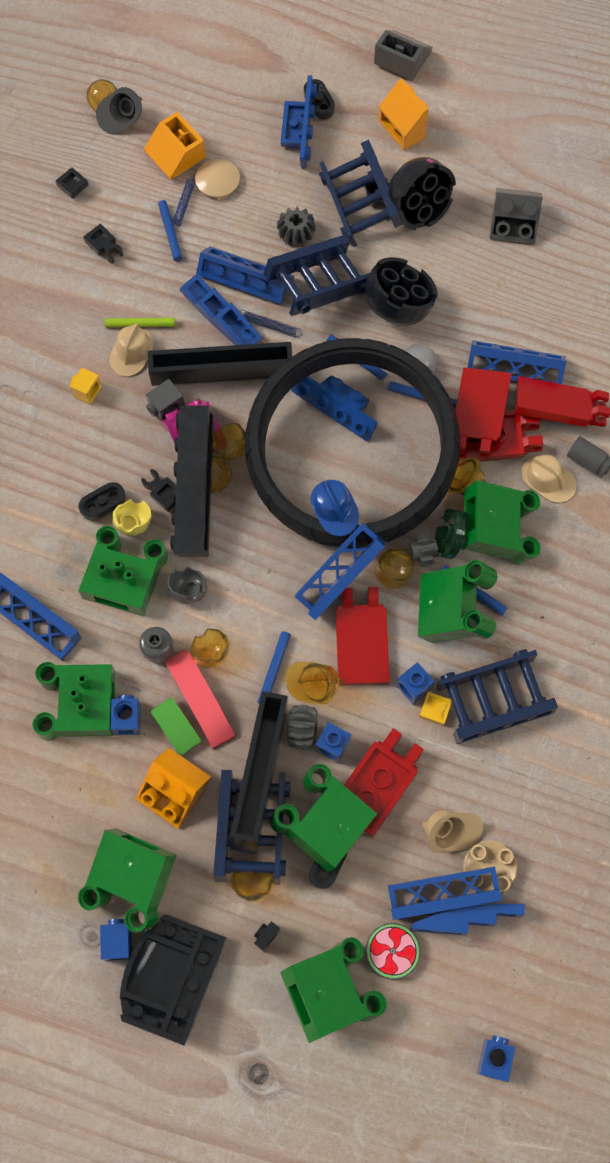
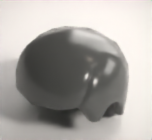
M186 567L182 571L174 569L167 578V587L175 601L181 604H192L200 601L205 596L207 580L200 571L190 567Z

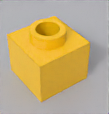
M83 367L78 374L72 377L70 382L74 398L91 405L102 387L99 375Z

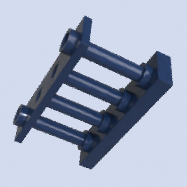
M369 140L361 143L364 152L360 154V157L328 171L324 161L319 163L322 169L319 176L323 185H328L344 226L340 228L341 233L348 236L353 247L357 246L354 234L387 220L388 222L392 220L395 228L403 225L396 206L389 198L388 184ZM363 165L365 167L370 166L371 170L367 172V175L335 189L333 179ZM370 183L372 185L377 183L378 189L375 190V193L342 207L340 197ZM378 201L385 203L386 207L382 208V212L354 225H349L346 216Z
M346 234L268 259L264 276L268 281L276 278L281 279L293 297L294 301L289 312L291 317L300 313L306 314L312 309L356 294L365 293V285L370 273L360 276L347 257L346 253L351 241ZM339 260L351 279L341 282L328 262ZM320 266L332 286L322 289L309 268ZM300 272L313 292L302 295L289 274Z
M527 649L515 652L511 658L455 675V672H450L440 677L441 680H438L436 685L437 692L447 689L459 721L458 728L455 729L453 734L456 744L555 713L558 708L555 698L547 700L546 697L542 696L530 662H534L537 656L536 650L530 652ZM518 666L521 668L533 699L532 705L523 708L521 705H518L505 671ZM496 674L508 705L507 713L497 715L496 712L494 713L481 678ZM472 682L484 717H482L483 721L473 723L472 720H469L457 685Z
M221 770L213 873L215 882H226V874H231L232 872L274 873V884L280 885V876L286 877V860H281L283 834L276 832V836L261 835L259 846L276 847L275 862L234 861L228 857L231 833L230 821L234 820L236 805H232V795H237V792L240 793L242 782H238V779H233L232 770ZM280 772L279 784L272 783L270 794H279L278 807L284 805L285 797H290V781H286L285 772ZM266 809L264 820H270L272 813L276 809ZM280 813L279 821L283 824L284 813Z

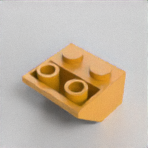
M400 79L379 105L378 121L404 151L425 139L429 109L425 101L420 100L415 94L413 87L407 85L403 79Z
M178 111L159 122L144 148V152L170 181L206 158L204 140Z
M168 748L152 762L135 800L178 829L203 795L211 776Z

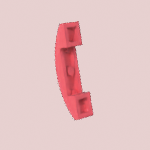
M186 649L164 661L212 749L236 737L188 650Z

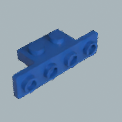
M308 75L305 102L285 101L281 147L300 148L301 168H306V161L311 159V147H308V140L313 138V126H310V119L315 117V105H312V99L317 97V84H313L312 75Z
M331 375L319 384L308 376L292 388L293 393L363 440L369 441L377 426V421L362 412L367 408L370 400L363 396L361 392L345 384L341 379Z

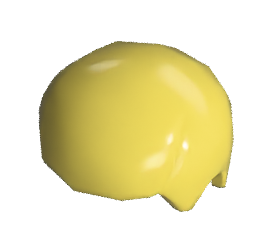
M130 499L124 504L118 505L113 511V525L124 535H140L150 525L152 517L151 508L145 501L135 503Z

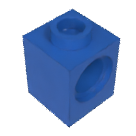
M417 662L398 677L396 686L414 705L427 692L433 689L435 681Z
M120 695L119 699H111V731L113 734L140 735L141 704L138 698H134L132 695ZM126 709L132 710L130 718L126 720L120 719L122 711Z
M328 722L315 744V751L339 763L351 742V734Z
M124 919L108 920V925H100L101 960L113 961L130 958L132 953V931L127 928Z
M495 1035L492 1036V1040L484 1039L477 1074L509 1082L515 1047L508 1045L509 1039ZM494 1049H499L503 1053L504 1060L500 1066H494L490 1061V1053Z

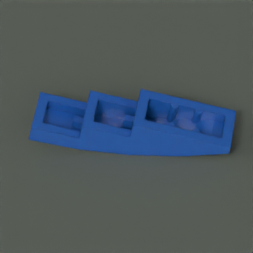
M198 273L180 287L179 291L234 345L257 344L263 338L232 302L228 304L215 288L211 289Z
M495 903L441 912L414 922L411 925V931L467 935L468 925L493 927L496 925L497 916L523 917L525 904Z

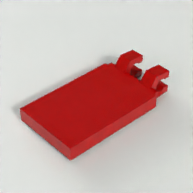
M463 367L455 410L460 429V455H466L468 438L480 439V458L490 459L492 442H500L511 373Z
M518 376L516 381L515 414L587 427L588 424L605 427L607 424L606 418L610 416V408L606 407V402L609 401L608 392L601 390L592 392L585 388Z
M515 410L505 411L500 442H492L490 459L480 458V439L468 438L466 455H460L458 464L521 458L524 455H528V452L542 451V435L525 437V430L540 429V419L515 414Z
M368 587V605H353V588H346L342 592L343 606H338V609H336L338 686L390 684L387 613L384 604H379L378 587Z
M394 728L384 742L379 740L377 743L374 741L344 784L346 788L377 813L364 830L371 837L375 836L417 775L418 767L414 764L424 750L415 743L405 758L394 751V747L402 737V734Z

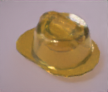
M459 458L457 471L448 492H456L464 496V490L475 481L486 482L484 480V472L481 469V463L477 458Z
M302 661L295 662L289 666L285 682L288 691L296 700L327 704L336 694L339 685L343 683V679L339 678L336 670L330 665Z

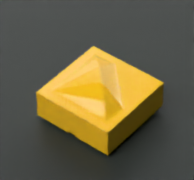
M427 692L419 718L444 726L450 709L451 699Z

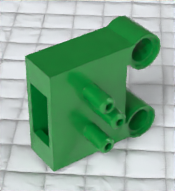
M479 480L464 489L463 549L510 559L517 565H521L538 556L541 548L537 539L527 536L520 540V519L540 507L541 502L538 494L533 490L520 491Z
M103 526L96 533L97 543L78 591L82 599L144 616L161 567L168 561L165 545L158 539L147 541L143 546L145 559L119 552L121 540L116 529L112 526ZM106 538H114L113 542L109 544L103 543ZM153 551H161L158 557L150 556Z
M472 560L464 566L421 574L418 637L430 643L477 636L482 639L491 637L495 632L496 622L492 617L476 610L477 586L488 590L495 585L498 577L496 570L479 560Z
M43 662L36 668L35 676L43 688L50 691L59 688L58 718L56 719L50 713L42 712L33 719V729L40 738L50 741L57 737L113 736L111 731V699H115V669L112 664L55 665L52 662ZM55 672L53 679L44 681L46 673ZM45 722H52L50 730L46 732L41 731V727Z
M315 764L305 773L303 786L310 793L316 794L320 792L319 798L300 821L298 810L290 804L281 805L272 813L270 826L275 832L287 836L327 872H330L339 864L377 813L333 777L328 766ZM313 773L321 776L322 784H317L313 781ZM280 813H284L289 817V825H284L279 821Z
M117 828L104 830L87 882L78 893V903L84 910L90 911L109 904L112 894L136 904V907L129 909L125 914V925L130 931L137 933L152 928L158 921L157 910L177 854ZM93 891L97 894V902L93 899ZM139 912L144 915V924L139 920Z
M346 938L333 946L332 949L296 963L280 972L309 1043L359 1020L363 1022L370 1021L381 1016L386 1010L387 1002L382 993L374 990L358 996L347 967L358 962L364 953L363 945L356 938ZM344 948L348 950L350 958L345 955ZM367 1001L372 1005V1012L367 1007Z

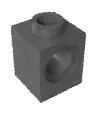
M167 379L146 394L148 402L146 408L153 417L158 416L161 421L166 419L165 414L175 409L179 410L180 406H185L183 395L170 379Z

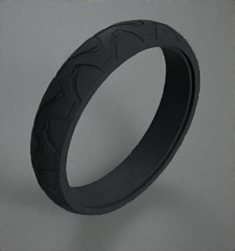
M344 338L330 340L313 345L289 358L270 375L261 387L250 410L246 426L245 457L248 472L253 486L264 505L282 524L295 533L327 546L339 548L354 531L344 536L331 535L324 530L317 518L294 506L275 485L267 469L265 458L266 434L274 411L284 396L306 377L329 367L346 364L378 367L398 375L411 384L423 396L434 414L439 429L441 451L438 465L430 482L423 492L401 511L385 519L366 523L385 543L395 540L415 529L435 511L452 485L460 457L459 424L452 401L440 380L424 363L410 353L394 345H388L385 342L371 339ZM362 531L356 537V547H367L373 539ZM353 541L348 545L347 548L353 547Z

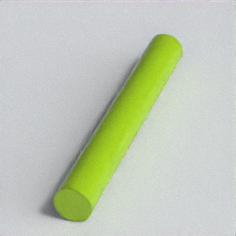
M105 318V328L134 326L135 323L139 324L140 327H175V318Z

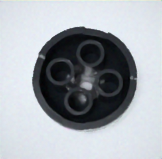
M418 157L403 164L393 175L388 187L389 198L396 206L402 224L409 229L416 230V228L425 225L430 227L438 222L447 212L453 201L451 195L453 186L456 185V180L449 168L433 158Z
M389 257L379 260L367 278L365 285L367 303L371 310L387 323L397 326L414 325L423 320L432 309L438 296L436 285L423 269L419 272L417 269L407 265L408 260Z

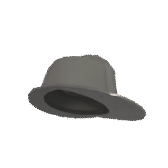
M128 87L116 89L98 104L96 110L98 125L109 134H117L124 131L140 117L142 97L138 96L134 90Z

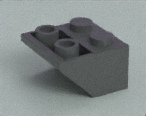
M385 30L375 45L374 64L413 81L433 47L396 30Z
M496 188L489 238L535 244L543 200L542 193Z

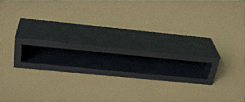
M291 342L148 351V373L152 386L160 385L167 379H170L173 384L269 378L280 365L292 357Z
M209 405L180 406L179 413L176 414V427L179 428L178 438H175V451L178 452L177 462L174 463L173 467L176 486L173 487L172 491L175 511H172L171 515L174 535L171 536L170 547L173 550V554L179 557H209L215 412Z
M262 691L230 833V850L257 855L287 713V695Z

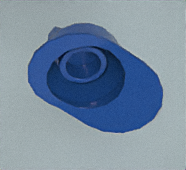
M325 480L315 486L311 493V505L324 530L334 536H344L354 531L359 523L360 515L358 507L346 485L338 480Z

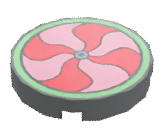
M388 923L376 928L369 936L365 948L366 960L371 969L380 977L390 980L402 979L411 974L418 965L420 958V945L415 934L406 926L397 923Z

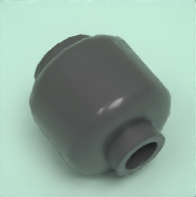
M151 627L141 635L139 648L144 658L149 662L162 663L172 655L174 643L169 632L164 628Z

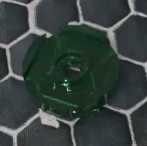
M448 508L440 517L444 521L442 527L437 526L435 540L438 553H441L439 556L453 559L460 550H465L467 547L468 537L465 535L468 513Z

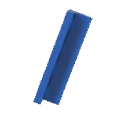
M211 246L200 252L196 274L198 273L199 276L279 304L283 303L287 289L281 279L276 278L270 281L264 276L266 265ZM289 274L290 277H291L292 280H293V279H294V275Z
M472 340L467 368H473L475 355L484 356L489 365L482 370H488L492 367L494 371H499L495 364L501 360L509 361L513 368L507 373H511L512 381H517L518 376L525 377L518 369L525 364H530L537 372L527 378L548 381L542 373L549 368L559 369L557 382H548L562 384L567 360L566 356Z
M362 522L297 591L294 597L309 609L308 614L316 620L385 547V542ZM362 531L373 539L367 547H356V537ZM353 541V547L347 548L348 545ZM353 551L354 561L350 565L339 566V555L342 552ZM356 551H363V552L357 557ZM336 559V566H330ZM344 569H346V570L339 576V570H344ZM325 570H336V580L333 583L322 584V573ZM319 577V584H313ZM308 588H319V598L314 604L303 596V593ZM322 588H328L324 593H322Z
M0 573V595L3 591L10 595L11 604L0 606V614L63 661L82 639L78 630L4 574ZM27 608L29 610V619H16L15 609ZM45 622L48 624V634L37 635L34 632V623ZM65 637L69 640V643L59 652L53 647V638Z
M495 866L388 885L393 920L502 901ZM491 873L493 890L481 891L473 885L479 875ZM475 876L471 883L464 879L466 877ZM460 879L469 885L463 895L455 896L446 890L452 880ZM448 881L444 887L439 885L438 882ZM434 884L442 890L436 900L428 901L420 895L425 885ZM421 886L417 892L410 887ZM471 887L477 891L476 893L467 894ZM406 888L415 895L408 905L397 906L395 890ZM444 892L451 896L440 899ZM417 897L424 901V902L414 903V901L416 900Z

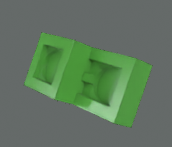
M172 697L150 710L156 722L180 756L201 742V739Z

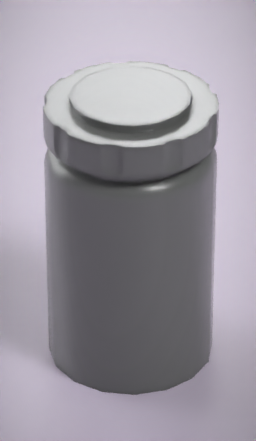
M579 436L570 448L567 457L594 474H598L600 478H603L610 470L609 454Z

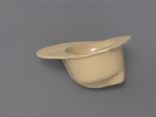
M135 323L134 326H127L118 333L109 359L110 366L116 374L130 377L142 371L148 360V351H152L154 345L153 336L149 331L140 328L139 324Z
M541 455L532 457L525 462L522 468L524 482L545 499L554 503H563L574 496L577 487L575 477L555 457Z
M438 810L428 820L422 821V826L428 838L427 844L435 853L466 850L475 845L483 832L481 818L474 813H454L449 810Z

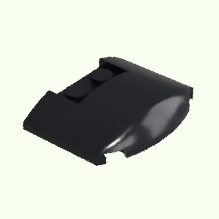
M165 914L160 918L161 922L143 934L127 962L120 988L122 1008L120 1016L121 1021L185 1046L214 970L217 967L226 937Z

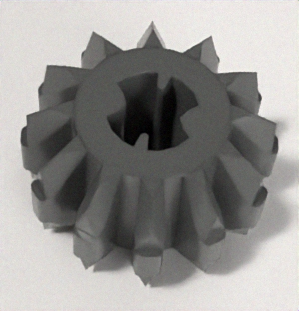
M297 206L293 211L288 208L286 213L280 214V220L277 222L278 235L280 239H284L286 245L293 242V245L296 247L300 242L305 246L306 240H312L316 224H314L313 214H308L307 209L299 211Z
M301 704L300 706L294 705L290 710L287 724V741L290 747L305 750L311 749L314 746L317 738L318 713L315 707Z

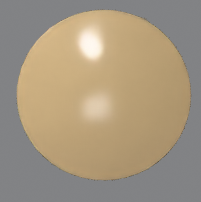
M213 159L203 163L198 168L195 182L202 193L213 197L217 201H221L238 187L240 174L233 163L224 159Z
M492 840L475 844L467 852L463 863L464 872L495 866L501 893L507 891L513 885L518 867L512 851L504 844ZM491 873L479 875L473 885L481 891L493 890ZM475 876L466 877V880L471 883Z

